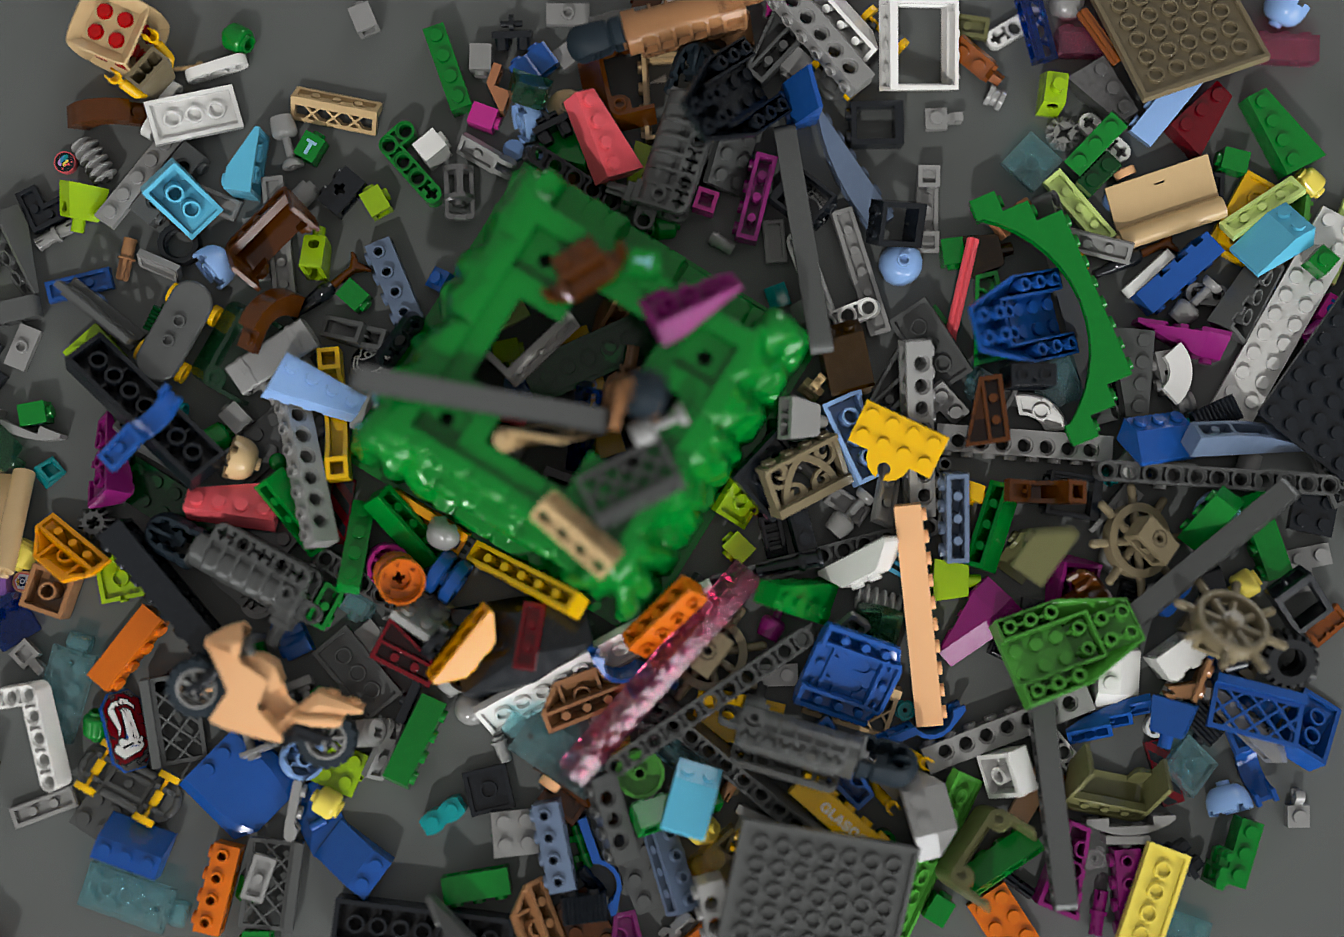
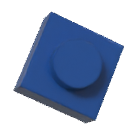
M435 266L425 285L440 293L444 284L455 276Z

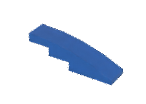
M1150 693L1108 705L1080 719L1065 729L1069 744L1114 736L1112 728L1134 724L1133 716L1151 713L1152 698Z

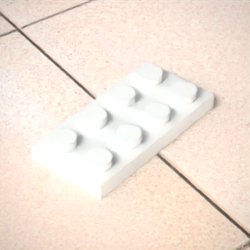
M232 84L143 102L156 147L244 129Z

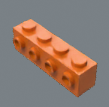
M685 575L678 578L621 634L627 649L644 658L650 656L708 600L701 584Z
M142 604L87 673V676L104 691L116 692L125 685L127 677L138 669L142 658L154 648L153 644L157 639L167 632L168 625L170 624L169 621L165 622L159 616V611L152 605Z
M221 838L214 842V844H211L208 852V857H211L209 866L205 867L202 879H205L203 888L199 889L197 901H199L198 909L194 910L191 918V923H194L192 931L219 937L224 932L246 848L245 844Z

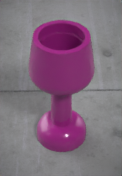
M775 609L773 615H763L756 633L776 643L786 629L785 623L780 620L784 612Z

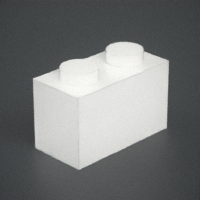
M433 128L412 144L419 157L432 172L452 156L449 150L451 145L441 131L437 133Z

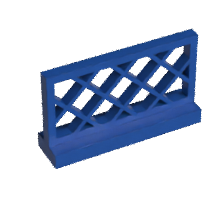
M1220 672L1212 675L1211 684L1213 686L1205 726L1294 749L1298 747L1304 706L1308 703V694ZM1218 689L1226 690L1232 699L1222 704L1217 697ZM1242 695H1247L1254 705L1244 710L1238 698ZM1266 700L1271 701L1276 708L1269 715L1260 706ZM1234 701L1241 713L1231 718L1225 706ZM1288 706L1297 708L1296 718L1291 721L1282 711ZM1254 707L1258 709L1263 717L1256 723H1253L1247 714ZM1220 709L1228 720L1223 724L1213 722L1214 713ZM1276 713H1279L1286 723L1278 729L1275 728L1269 719ZM1243 715L1250 726L1245 730H1241L1233 720ZM1263 721H1266L1273 731L1267 736L1261 735L1256 727ZM1288 726L1293 733L1292 742L1283 740L1279 731Z

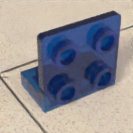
M18 591L8 592L0 597V649L2 652L8 651L19 644L24 638H29L42 629L31 609L18 605L22 596Z

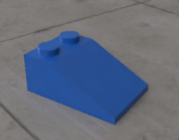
M809 64L783 82L781 91L778 92L782 94L792 110L784 116L786 125L795 123L796 130L816 125L823 109L812 64Z
M1304 687L1300 693L1308 694L1309 697L1308 703L1304 706L1298 747L1294 749L1284 746L1287 759L1310 772L1326 765L1342 710ZM1291 707L1287 714L1289 721L1296 718L1297 708ZM1288 726L1279 731L1283 740L1292 742L1293 733Z
M343 819L339 821L314 854L347 888L363 900H365L395 859V857Z

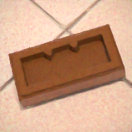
M1338 603L1332 604L1333 612L1303 633L1316 648H1319L1344 627V611Z

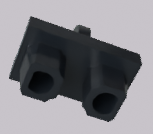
M509 14V21H501V28H509V31H493L492 39H495L497 51L509 50L508 38H517V50H527L530 47V37H533L532 30H515V27H523L522 20L514 21V15Z
M544 108L540 110L542 117L536 119L538 126L532 128V136L535 142L539 141L545 148L555 143L551 134L557 131L562 139L573 135L567 111L558 115L555 110L548 113Z
M1182 837L1173 843L1167 841L1163 844L1164 847L1183 854L1192 848ZM1193 854L1186 875L1196 880L1200 877L1198 871H1200L1205 863L1197 854Z

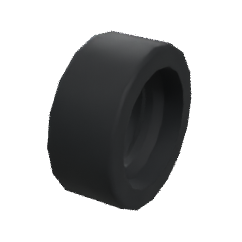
M171 224L165 227L159 234L157 244L161 256L164 259L181 265V267L195 263L198 259L197 257L193 259V254L203 248V241L198 234L192 240L193 247L187 256L181 258L174 257L168 250V243L174 234L182 231L175 224Z

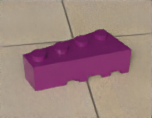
M1068 818L1078 909L1057 911V913L1079 921L1080 902H1082V886L1086 873L1085 863L1086 858H1088L1091 828ZM1045 862L1035 887V894L1031 899L1036 904L1053 911Z

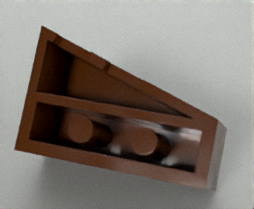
M1002 374L978 378L965 448L1011 441Z

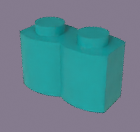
M454 794L448 797L440 806L428 810L420 819L419 824L427 836L434 835L441 831L447 823L458 820L465 813L468 805L461 794Z

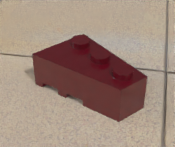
M1217 80L1174 119L1163 132L1188 159L1201 156L1232 95Z
M389 617L369 654V658L427 687H430L432 683L426 671L432 666L434 659L430 662L420 654L422 647L397 622Z

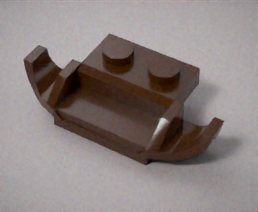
M588 235L557 254L550 260L560 278L556 279L558 284L552 288L543 287L540 289L542 295L547 301L553 303L573 301L577 303L613 281L626 260L627 250L621 240L618 241L616 248L607 254L605 250L601 252L592 236Z
M1078 569L1066 575L1067 580L1073 583L1075 589L1059 599L1114 598V596L1094 572Z
M538 759L533 769L551 778L561 788L555 794L545 788L537 800L560 796L565 821L573 826L585 808L589 811L591 806L590 800L583 790V785H585L584 776L566 762L555 759ZM602 793L601 801L603 802L606 798Z

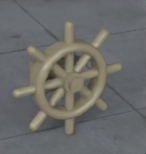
M1130 483L1127 485L1128 504L1113 510L1105 501L1098 503V508L1108 518L1103 528L1102 539L1090 540L1089 547L1103 548L1108 562L1113 567L1106 577L1105 583L1113 585L1120 574L1128 578H1136L1137 595L1139 597L1146 591L1145 578L1151 577L1158 572L1165 576L1171 571L1167 564L1180 546L1178 542L1181 540L1177 538L1179 533H1170L1168 524L1161 514V511L1167 504V498L1160 497L1154 507L1146 503H1137L1136 486ZM1128 515H1130V527L1123 521ZM1120 529L1124 536L1117 538L1118 530ZM1118 546H1124L1126 548L1122 555L1119 551ZM1132 555H1134L1135 568L1128 564ZM1143 558L1148 562V564L1145 567L1143 563Z
M1199 578L1194 584L1202 596L1199 597L1195 604L1179 598L1174 600L1173 604L1175 607L1190 612V621L1194 631L1186 633L1184 640L1186 642L1192 641L1191 648L1220 659L1219 666L1223 670L1228 669L1229 663L1235 665L1238 660L1251 659L1262 673H1266L1269 667L1259 655L1265 646L1269 644L1281 650L1288 648L1286 641L1270 635V626L1266 617L1275 615L1276 609L1274 607L1260 609L1252 600L1240 594L1241 583L1239 581L1232 582L1231 590H1210L1202 578ZM1221 604L1227 605L1228 611ZM1211 605L1216 613L1205 609V607ZM1251 623L1254 628H1251V627L1246 626V625H1244V624ZM1247 636L1256 639L1255 643L1251 644Z
M740 606L730 620L714 616L675 638L672 655L654 659L656 666L674 664L677 673L685 681L674 696L676 701H681L691 687L701 691H708L722 680L719 681L717 671L719 666L729 672L728 676H730L747 664L748 652L765 650L767 648L765 641L746 643L742 632L736 626L746 613L745 607ZM711 625L722 627L723 630L720 632L713 626L711 627ZM702 627L703 632L699 639L691 634L694 630ZM730 634L734 636L737 645L728 638ZM685 641L693 646L688 653H682ZM739 654L736 667L725 659L727 655ZM683 662L693 668L691 673L687 671ZM743 671L741 675L742 680L745 683H750L752 678ZM700 675H703L708 680L710 679V682L700 681L698 678ZM725 683L723 689L730 687L732 684ZM754 684L750 689H757L758 684ZM713 697V704H714V706H715L716 701H715V698Z

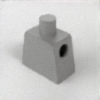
M796 396L779 397L777 440L819 436L820 428L824 429L827 427L828 418L825 415H821V406L819 404Z

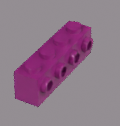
M757 151L755 159H750L748 171L752 172L750 180L745 179L742 191L746 193L745 200H740L737 213L741 214L739 222H734L732 234L736 235V242L756 246L778 156Z
M1132 845V848L1110 846L1108 847L1109 853L1106 854V862L1111 871V876H1108V884L1113 894V898L1110 899V906L1115 916V920L1112 921L1114 934L1117 932L1142 857L1141 848L1136 845Z

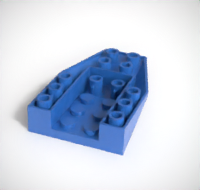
M1058 268L1009 276L967 307L979 352L1027 363L1053 360L1079 353L1074 331L1060 333L1050 295L1052 292L1063 289Z

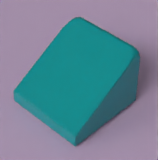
M784 281L764 289L763 292L769 308L779 309L791 304Z
M54 456L41 462L33 469L36 473V478L46 489L67 473Z

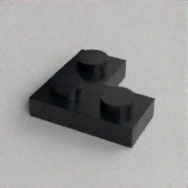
M32 185L15 194L35 234H39L69 219V217L60 216L59 196L45 202L36 185Z

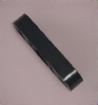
M410 311L404 314L376 352L375 359L382 368H393L411 345L412 338L423 329L424 320L417 312ZM410 320L417 322L415 325L409 324ZM405 328L410 333L407 334L403 329ZM400 335L405 336V340L401 345H395L396 337ZM392 346L396 350V352L391 350L390 347ZM390 356V359L384 360L383 357Z

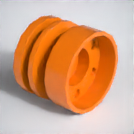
M391 551L382 555L376 561L372 579L382 597L389 603L407 605L416 601L422 595L425 588V574L420 565L409 554L402 551ZM399 571L400 574L398 575V579H395V572Z

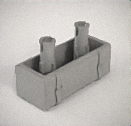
M299 319L263 342L259 354L248 352L236 358L225 369L241 393L250 396L261 389L264 392L287 352L315 367L310 357L316 353V348L324 347L306 320ZM268 399L273 406L275 404L274 399Z

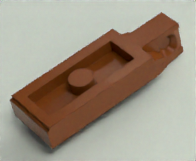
M963 34L960 36L959 62L985 83L990 81L997 87L1005 78L997 70L999 67L996 64L997 61Z

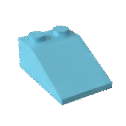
M255 126L227 165L226 173L222 174L221 184L223 189L237 199L261 202V177L265 175L270 137L259 126Z
M173 157L140 187L141 193L191 240L224 210Z
M1285 202L1267 212L1229 248V251L1259 277L1314 245L1316 228Z
M679 757L674 770L660 829L704 842L723 770Z

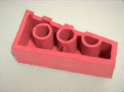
M594 88L575 92L563 102L595 186L607 183L609 180L615 181L630 177L643 168V165Z
M259 483L196 487L192 491L188 489L183 504L186 518L193 521L214 524L225 523L235 527L276 532L279 521L276 514L255 490L254 487Z

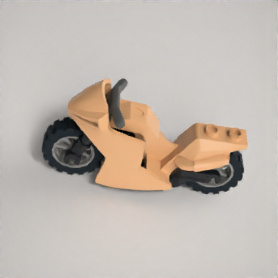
M247 621L229 624L206 636L204 646L209 650L211 657L208 656L206 658L203 657L204 655L189 656L185 660L180 661L167 677L165 692L169 696L167 698L168 702L173 704L175 711L182 712L183 716H193L194 719H199L200 717L204 716L205 718L211 715V723L227 730L251 736L254 739L269 740V745L271 746L276 743L281 747H286L296 743L299 755L302 754L303 760L306 763L310 762L315 768L319 766L327 770L330 767H340V764H345L353 755L358 744L359 731L356 729L357 724L355 720L352 721L350 714H362L366 704L362 703V700L358 697L344 696L339 690L331 687L328 689L320 687L299 703L291 699L284 682L286 675L281 660L266 651H255V641L263 642L267 636L265 633H251L252 628ZM196 671L203 672L204 674L197 676ZM191 672L194 681L187 680L184 676ZM182 683L188 685L185 692H183ZM215 688L214 695L211 697L206 689ZM190 693L195 695L194 701L188 698L186 695H189ZM201 695L207 699V701L198 702ZM339 727L343 734L337 735L336 728ZM344 739L342 747L340 748L333 740ZM315 746H324L323 752L317 749ZM331 746L336 750L335 752L327 753V749Z

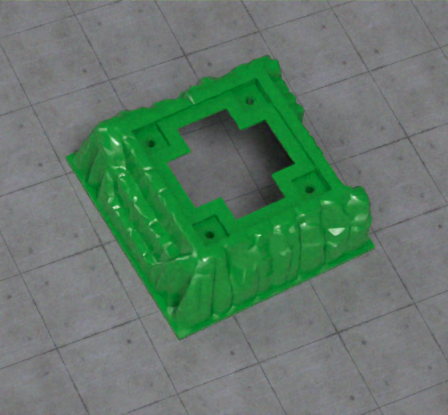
M524 161L520 169L512 173L508 188L498 204L495 205L494 210L470 248L456 261L455 272L453 273L455 277L446 282L442 287L440 296L424 319L423 329L412 338L411 345L391 371L485 387L471 377L520 298L561 323L573 302L553 303L544 298L540 289L556 286L558 284L556 279L560 278L553 264L549 267H543L540 265V262L544 257L553 258L588 235L592 236L601 252L605 250L607 254L616 248L618 241L621 240L624 244L627 256L622 269L615 276L616 279L597 291L644 320L646 319L638 305V300L659 290L666 289L667 292L680 289V285L688 283V287L701 284L703 279L714 277V275L648 234L636 229L630 224L628 218L615 211H610L599 200L589 197L576 186L568 184L564 178L552 169L547 168L542 172ZM632 248L660 252L659 260H663L661 275H656L655 281L627 277ZM740 291L685 337L665 347L658 342L642 369L654 370L661 373L667 379V389L680 396L676 404L681 403L689 420V425L682 426L676 422L659 430L657 433L681 474L686 488L602 531L625 553L601 580L530 518V515L540 502L554 489L600 529L575 480L577 477L607 463V461L592 452L589 453L565 492L486 443L501 417L372 394V407L363 421L353 426V434L350 437L351 463L386 485L390 484L393 488L398 487L472 533L470 537L475 540H479L578 591L590 601L587 605L588 610L618 628L640 616L674 583L716 515V512L711 508L730 479V475L759 445L778 414L779 397L790 395L814 355H811L807 332L781 309L772 307L768 309ZM702 353H707L711 357V361L703 365L698 361V356ZM446 413H452L454 416V420L450 425H444L442 422V418ZM656 444L649 448L647 456L659 459L662 451L660 446ZM645 460L641 471L654 474L657 463ZM661 464L657 476L667 478L674 473L671 467ZM613 467L608 469L604 478L616 481L620 469ZM623 472L620 482L632 486L636 474L632 473L629 476ZM640 475L636 487L645 489L650 486L652 479ZM590 478L583 482L586 490L595 492L599 480ZM603 482L599 493L611 497L615 485ZM619 486L615 498L620 500L628 498L630 489ZM597 497L594 506L597 513L607 509L609 500ZM541 510L539 515L546 521H550L549 515ZM558 528L559 533H561L565 537H568L566 530H564L563 528ZM576 543L577 548L581 552H586L583 545ZM594 559L595 564L601 570H604L606 566L600 560Z

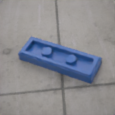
M108 266L44 282L49 304L68 301L61 295L62 292L53 285L57 280L70 283L74 277H77L97 293L116 289L111 268Z

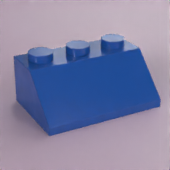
M1179 411L1124 418L1116 438L1140 466L1196 458L1190 457L1181 443L1190 422Z
M113 811L97 836L90 858L155 880L162 875L177 833L155 825L150 828L128 815Z

